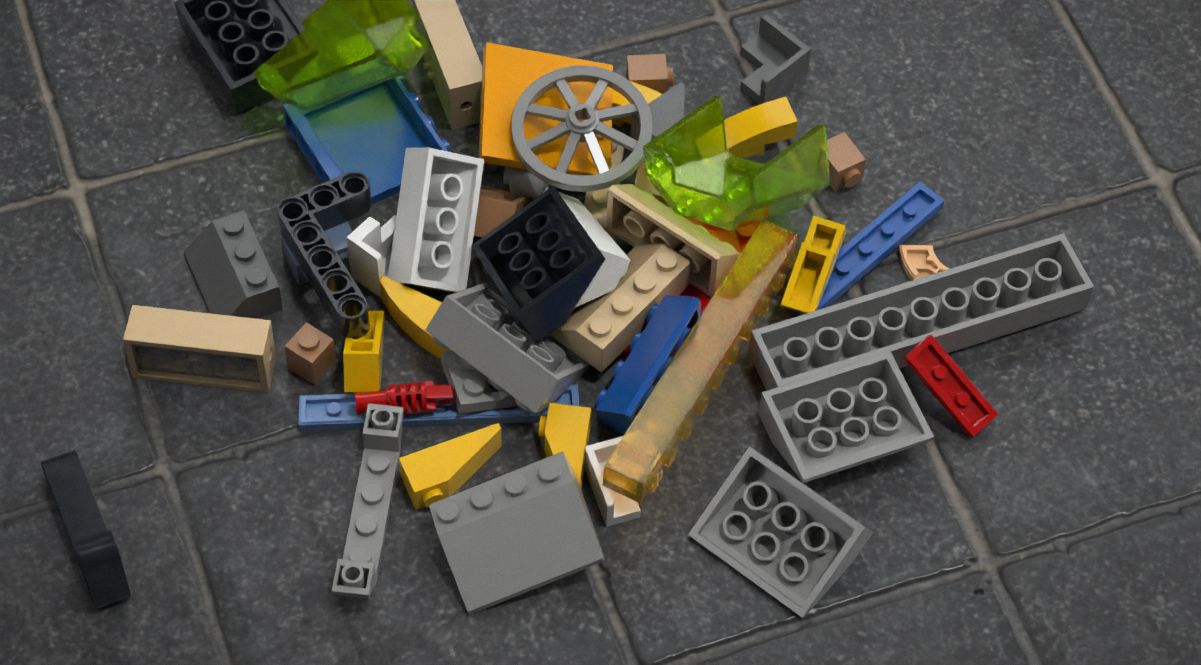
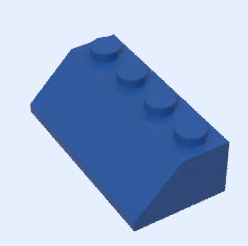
M665 295L660 304L655 303L647 316L646 321L648 324L643 333H636L629 347L631 351L625 362L621 360L617 364L612 375L614 381L608 391L605 389L601 391L595 402L594 407L596 408L599 423L624 436L642 430L703 327L701 302L699 299L689 296Z

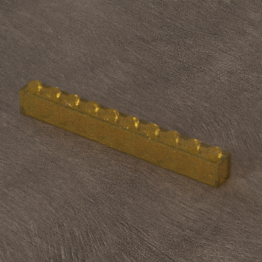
M764 219L761 221L605 464L603 486L640 504L648 492L651 494L655 492L662 477V474H660L664 466L670 467L678 452L676 446L679 441H686L690 436L694 426V417L696 414L703 415L710 401L709 393L712 389L718 390L726 374L724 369L728 364L734 365L741 351V346L739 345L743 339L746 341L750 339L751 331L755 330L756 318L758 315L763 317L766 314L771 303V294L773 291L778 293L781 290L786 279V274L784 273L788 268H794L799 253L797 245L800 235Z

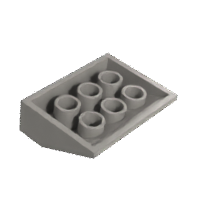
M486 283L446 296L425 329L434 336L433 340L437 345L454 351L461 357L460 361L466 367L472 370H479L488 377L490 385L500 391L508 392L516 398L515 402L520 408L535 414L548 408L549 403H553L591 367V364L550 335H547L537 343L516 317L504 296Z
M891 351L761 393L758 412L771 442L802 483L934 440V435Z
M749 446L688 535L804 618L852 564L873 532Z
M563 451L429 505L438 537L469 614L481 611L605 561L575 470Z

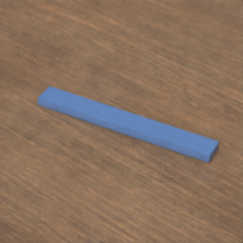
M578 384L570 385L553 403L579 406ZM490 388V389H491V392H499V391H500V390H498V389H496V388ZM355 393L299 395L300 432L364 428L366 413L357 415ZM453 398V405L436 407V412L403 415L402 427L540 422L541 415L547 416L548 408L535 414L515 405L509 408L459 414Z

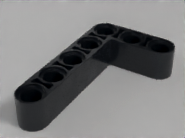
M355 171L343 174L285 198L279 203L277 208L280 232L339 332L344 337L353 339L361 338L369 331L368 305L365 297L324 231L362 216L370 210L372 199L369 179L365 174Z
M76 450L42 461L41 465L95 608L97 609L130 597L131 592L116 542L111 530H107Z

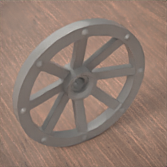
M587 65L568 66L544 74L532 82L521 94L512 116V140L521 162L538 179L563 190L578 192L596 191L620 183L639 168L648 154L652 141V115L642 93L625 77L601 67ZM584 81L597 84L585 104H579L567 83ZM556 87L567 104L569 111L533 103L546 91ZM607 87L619 92L630 102L627 105L595 110ZM527 115L563 122L526 141L524 122ZM637 115L641 130L639 140L637 141L602 122ZM566 134L569 136L556 170L544 164L532 152ZM599 134L632 151V153L622 163L609 170L596 135ZM579 142H586L598 174H566Z

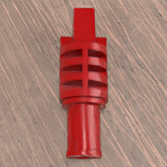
M433 381L412 382L410 384L401 383L399 385L390 384V386L386 387V390L355 392L357 415L367 413L368 403L403 407V415L436 412V407L453 405L454 402L452 385H434Z

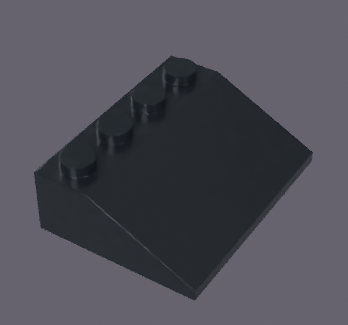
M178 0L174 2L180 27L236 113L266 100L319 54L318 47L286 0Z
M554 186L471 245L516 317L537 343L547 335L552 334L567 321L606 259Z

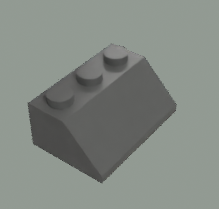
M244 210L212 220L184 250L185 258L210 314L258 319L283 310L280 287Z

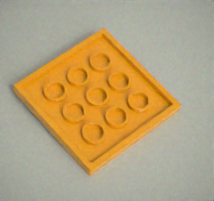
M487 42L483 49L479 158L484 159V163L528 170L519 159L512 140L514 108L525 89L539 77L559 68L587 65L613 71V65ZM579 81L567 84L579 104H585L597 83ZM556 87L546 91L533 103L569 111L567 104ZM607 87L595 110L612 107V88ZM527 115L524 122L526 141L563 122ZM612 120L602 122L612 128ZM566 134L532 152L540 161L556 170L569 136ZM597 134V142L610 170L612 141ZM586 142L578 143L566 174H598Z

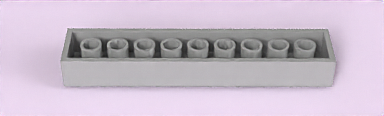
M1063 233L752 330L748 353L766 391L890 351L900 369L908 366L902 357L930 334L947 353L1085 310L1089 304L1094 285Z

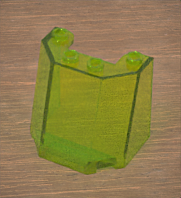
M327 0L301 22L305 30L269 60L260 65L253 74L258 78L261 87L270 92L276 99L309 111L408 73L415 67L430 45L427 37L420 34L417 29L416 23L420 18L417 10L408 0Z
M719 96L712 97L643 146L646 177L676 214L729 231L799 209L830 184L826 126L818 124L763 165L732 156L727 150L722 97Z

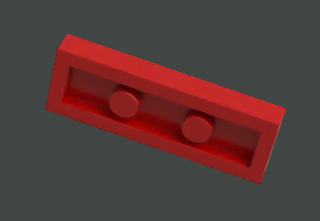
M931 334L926 336L902 357L969 438L974 437L998 415L995 409Z

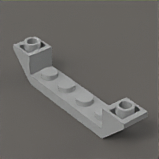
M368 403L362 433L364 451L343 559H338L332 595L369 599L377 584L399 466L403 407Z

